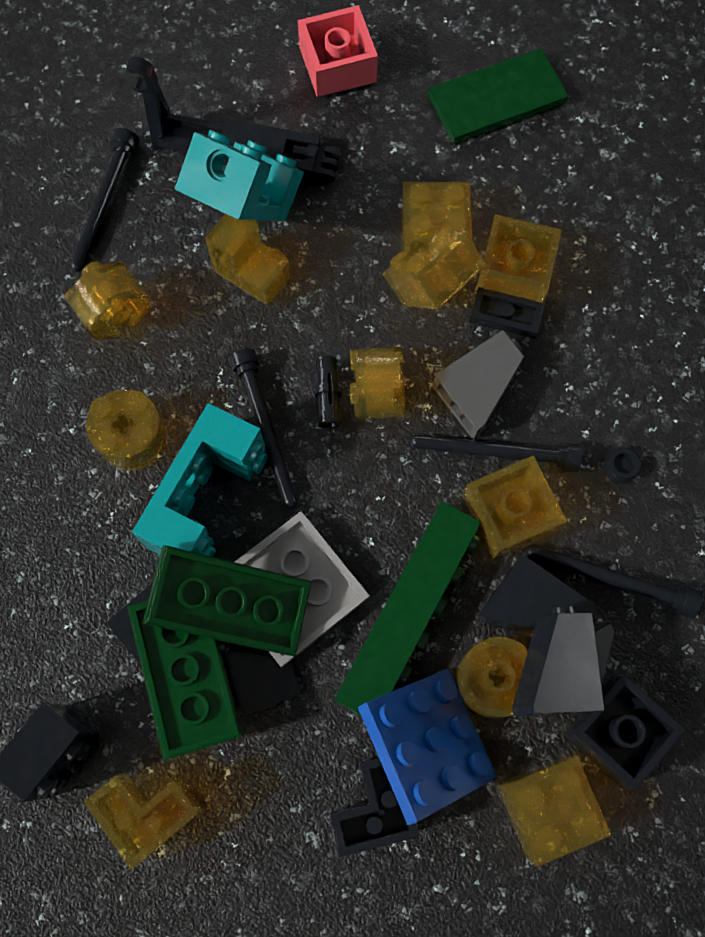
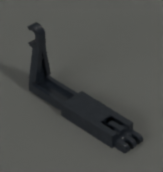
M140 57L129 58L126 70L143 76L135 79L132 90L143 95L153 146L187 152L194 132L208 135L209 130H213L231 138L229 145L232 147L235 142L247 145L248 140L267 147L265 154L276 158L278 153L282 155L285 153L292 154L293 158L291 159L297 161L295 168L304 171L302 181L312 182L313 179L325 182L335 181V171L338 169V160L341 158L342 151L336 147L321 145L320 136L226 118V122L223 124L170 114V109L159 86L154 66L149 61ZM297 156H302L305 158L304 160L297 159ZM229 157L223 162L224 166H227Z

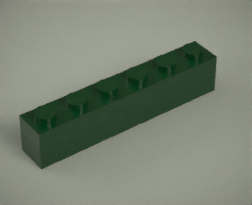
M441 501L338 691L334 702L361 716L358 706L392 692L396 683L404 686L414 665L408 663L413 650L416 649L421 652L431 634L429 630L425 629L431 616L439 619L449 600L442 596L448 584L456 586L465 569V566L459 564L465 551L472 555L482 535L476 532L481 523L479 520Z

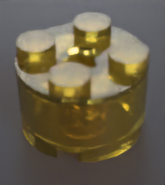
M98 261L89 263L82 270L83 276L65 293V299L87 331L96 340H108L119 336L120 333L117 329L125 324H128L130 328L134 327L145 317L150 309V302L147 299L149 297L124 262H110L103 265Z
M402 346L351 350L350 363L351 370L355 372V382L350 383L351 404H354L355 417H361V419L404 418L405 375H403V368H401V365H404Z
M116 390L103 397L96 398L90 405V412L86 422L87 435L92 445L108 463L119 469L132 471L145 468L155 461V457L161 449L163 450L166 444L167 431L155 405L143 392Z
M491 637L477 643L461 658L456 671V686L464 704L482 717L498 719L512 716V706L528 653L527 649L516 640L507 637ZM497 669L499 670L498 675L504 678V683L494 687V681L489 679V674Z

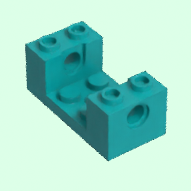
M209 130L208 135L194 132L175 190L238 220L285 222L304 171L295 168L297 161L279 153L276 158L265 154L267 147L248 140L247 145L235 142L232 147L229 145L231 138L216 131ZM229 157L226 169L223 172V162Z
M208 403L134 527L132 534L147 549L159 555L162 545H167L213 557L215 553L213 545L215 542L206 535L208 531L205 526L186 517L195 503V497L193 496L199 485H205L213 471L212 463L250 481L254 472L259 474L268 458V455L265 454L266 449L261 429Z

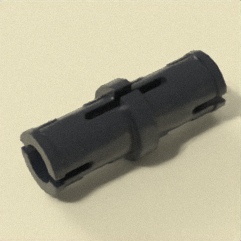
M321 356L315 360L317 365V386L314 388V396L318 399V426L324 429H332L341 425L339 398L342 396V388L338 385V361L334 356Z

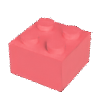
M359 5L298 20L299 48L317 97L377 82L378 55Z

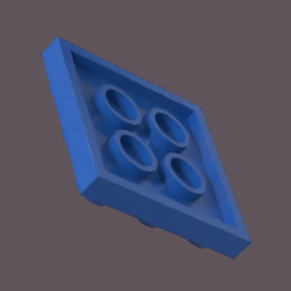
M445 669L358 706L407 825L424 819L498 777L449 669Z

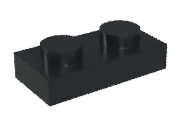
M478 287L469 323L535 339L538 334L545 303Z

